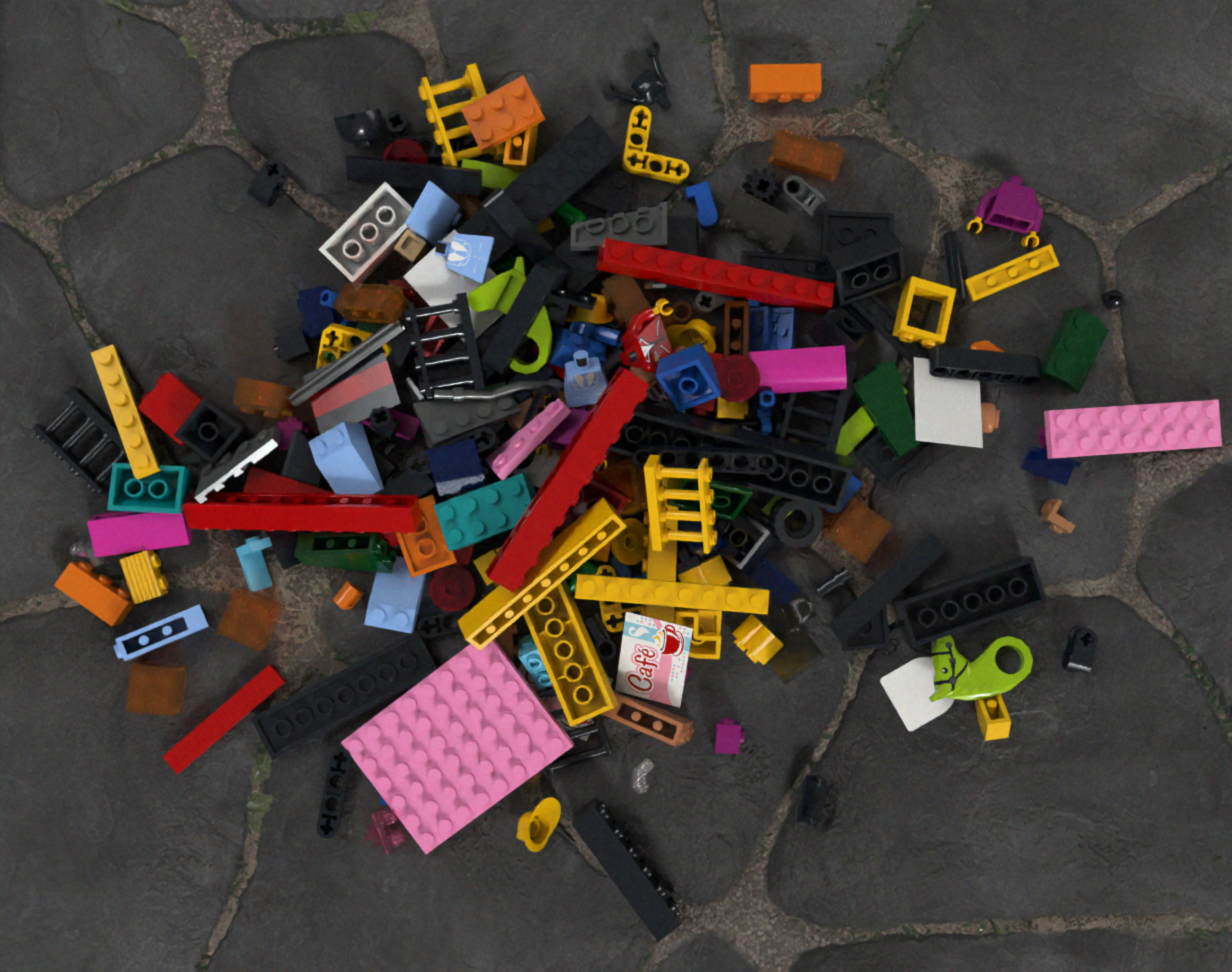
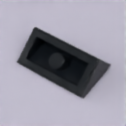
M265 530L283 570L302 563L294 556L298 540L296 531Z

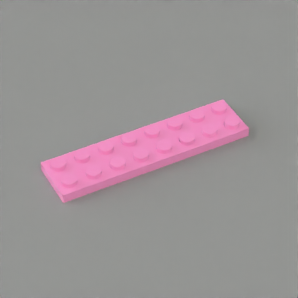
M1219 400L1044 411L1048 459L1222 446Z

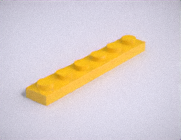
M112 344L91 352L134 477L139 480L161 471L117 348Z

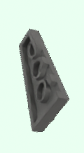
M667 201L651 208H647V206L637 208L635 212L626 214L621 212L614 214V217L606 219L600 217L572 224L571 251L599 250V246L605 238L667 249Z
M512 393L492 400L463 399V402H453L452 399L413 403V409L432 447L479 428L488 427L520 415L521 412Z

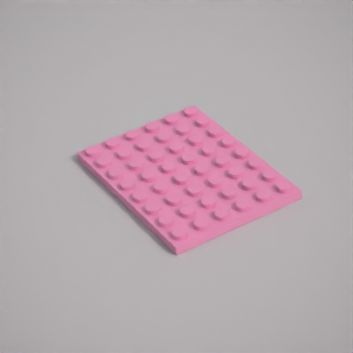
M495 639L481 650L469 644L341 742L425 854H428L574 746V742Z

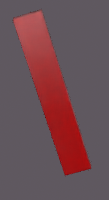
M269 664L162 757L178 775L283 685L286 680L272 664Z

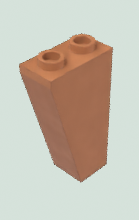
M615 690L613 692L619 705L601 713L673 746L690 741L694 732L692 720Z

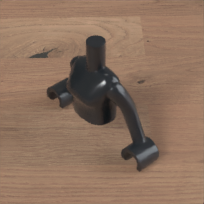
M657 41L652 42L653 46L657 49L656 52H651L646 48L647 56L652 59L656 77L649 69H646L631 84V88L640 98L619 92L614 84H609L614 93L609 95L603 90V96L606 100L611 101L617 98L645 107L657 103L665 112L672 107V104L663 96L668 83L659 62L660 44Z

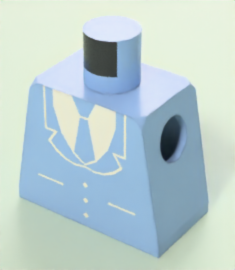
M454 234L452 243L437 241L435 254L448 258L447 268L484 284L495 239L489 236Z
M579 350L573 354L574 361L565 363L564 394L568 408L596 403L609 384L599 358H588L587 351Z

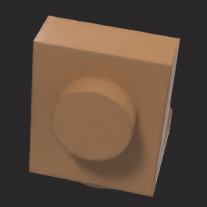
M1060 499L1048 500L1041 509L1042 515L1040 519L1050 525L1048 528L1059 535L1062 533L1071 534L1076 525L1056 514L1063 501Z

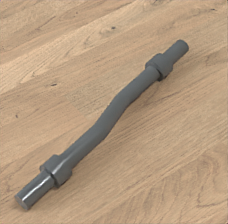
M559 379L517 381L492 390H463V387H453L452 390L433 389V399H452L453 402H463V399L492 400L520 390H538L543 385H551L559 393V391H564V381H559Z

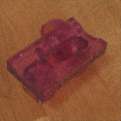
M380 807L375 809V812L371 814L374 823L367 824L369 832L364 835L365 841L372 840L375 847L381 845L382 842L387 855L392 853L397 846L404 843L406 836L402 828L393 832L390 830L389 824L398 821L394 808L383 810Z

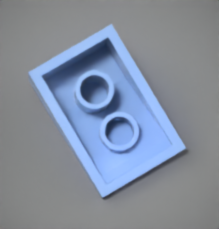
M428 181L405 224L412 233L435 248L438 240L442 241L449 235L453 226L457 227L463 217V214H461L462 209L459 204L439 187Z
M342 422L309 441L315 464L335 494H376L384 490L362 424Z
M396 556L392 573H376L364 625L413 633L416 628L426 573L411 578L405 558Z

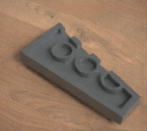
M276 426L269 430L264 429L253 440L244 441L235 451L227 452L214 464L209 463L201 470L194 498L202 504L207 500L206 495L213 489L216 492L225 486L224 483L231 475L239 476L247 468L250 461L255 464L279 445L281 431Z

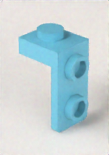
M258 535L245 540L246 544L236 548L250 592L253 593L273 585L261 551L272 546L269 537L260 539Z
M532 634L519 639L518 657L538 688L544 689L551 686L552 682Z

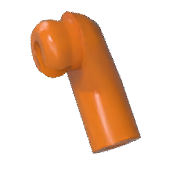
M987 340L974 342L970 346V349L1004 352Z

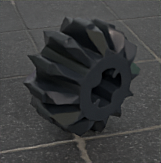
M763 168L762 174H760L759 170L754 169L753 176L750 174L746 175L745 179L747 182L742 184V188L747 191L743 192L742 196L743 198L751 197L748 201L749 205H752L755 201L757 202V209H760L762 203L766 208H769L770 201L773 203L778 201L776 195L781 194L782 189L777 187L780 185L781 180H773L776 175L775 172H772L769 176L767 175V168ZM759 184H762V187H766L764 193H761L762 190H757Z

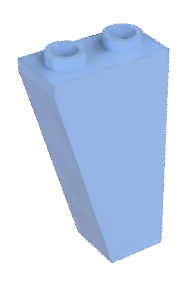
M199 604L116 638L117 644L113 645L119 659L123 658L124 661H130L205 629L209 625Z

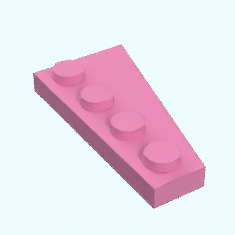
M559 399L551 402L544 411L484 460L501 480H504L572 411Z

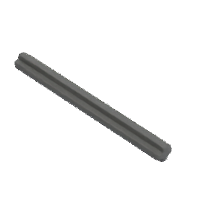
M395 318L290 393L288 395L290 403L295 406L300 405L405 329L403 322Z

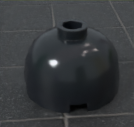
M380 109L334 118L339 136L347 143H357L358 148L371 146V140L378 138L382 132L383 122Z

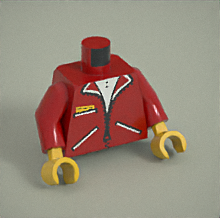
M659 299L654 308L649 307L631 318L627 331L621 338L625 351L620 354V360L624 365L641 368L644 372L656 373L658 360L674 354L659 314L670 315L673 308L671 307L662 310L663 305L669 303L668 300Z

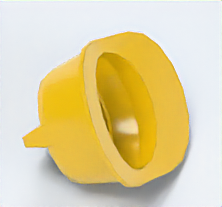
M590 293L592 296L597 297L593 310L573 305L571 311H568L566 321L605 324L613 321V316L608 313L606 297Z
M694 319L686 325H672L665 329L671 347L686 346L689 348L702 343L707 352L714 353L716 350L714 340L716 327L711 326L704 320Z
M547 797L536 806L534 811L524 813L519 819L516 837L524 841L530 851L538 852L543 849L557 826L561 815V806L558 800L553 797Z

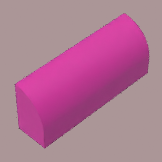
M845 345L748 352V358L756 364L761 377L759 388L754 395H759L762 391L766 390L778 394L847 389Z
M182 510L181 514L120 511L94 515L87 521L95 557L189 545L192 539V528L188 527L184 510Z

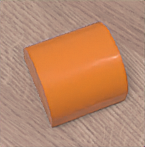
M347 580L335 595L333 601L343 610H351L362 597L364 591L353 582Z

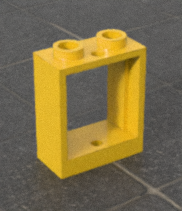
M911 276L903 284L892 335L899 337L904 342L914 341L921 343V346L929 349L943 344L946 339L956 289ZM913 295L942 303L936 334L907 325Z

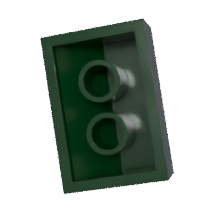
M1076 307L1065 311L1040 364L1042 377L1079 394L1109 330L1097 317Z
M669 478L667 489L699 491L698 479ZM714 478L710 482V489L714 490V500L711 507L712 510H715L716 517L734 520L752 496L753 490ZM667 499V505L701 512L699 500Z

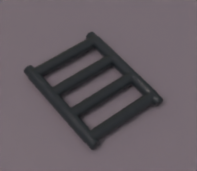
M554 687L535 692L541 700L557 696ZM563 708L551 712L556 720L566 717ZM601 714L592 717L593 724L566 732L571 740L597 732L601 746L554 760L544 767L547 776L555 773L554 770L601 755L605 757L613 755Z

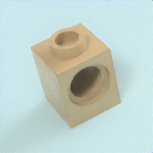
M407 229L394 249L399 255L416 265L424 258L430 246Z

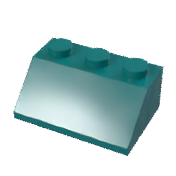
M113 463L107 510L181 514L183 510L182 504L191 493L193 472L185 466L159 465L161 471L137 480L134 477L130 464Z

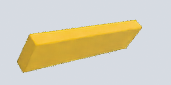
M1049 244L964 280V285L971 302H974L1058 267L1060 264L1052 245Z

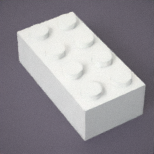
M384 182L319 250L352 283L359 287L395 250L394 247L404 232L407 229L409 230L405 221L413 208Z

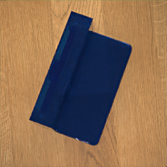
M1036 446L1028 448L1021 470L1067 486L1073 468H1079L1081 463L1067 457L1048 459L1047 450Z
M763 558L749 576L763 589L770 590L769 594L782 606L786 604L795 592L799 593L801 590L766 558Z

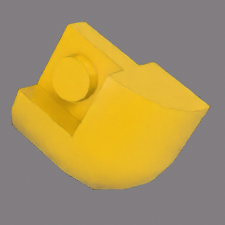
M684 607L676 608L674 624L693 628L688 657L720 659L722 611Z

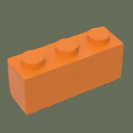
M821 63L750 64L748 70V100H754L757 103H764L769 99H778V102H790L792 99L812 102L818 99L822 92Z
M85 561L70 562L54 584L56 588L110 626L120 625L134 606L129 591L123 588L118 589L112 584L113 581L103 574L98 575L93 571V566Z

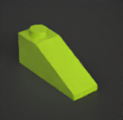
M462 159L461 168L482 170V192L492 193L498 187L503 190L522 174V172L494 164Z

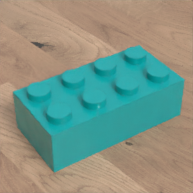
M520 473L434 505L448 550H459L512 531L536 495L529 473Z

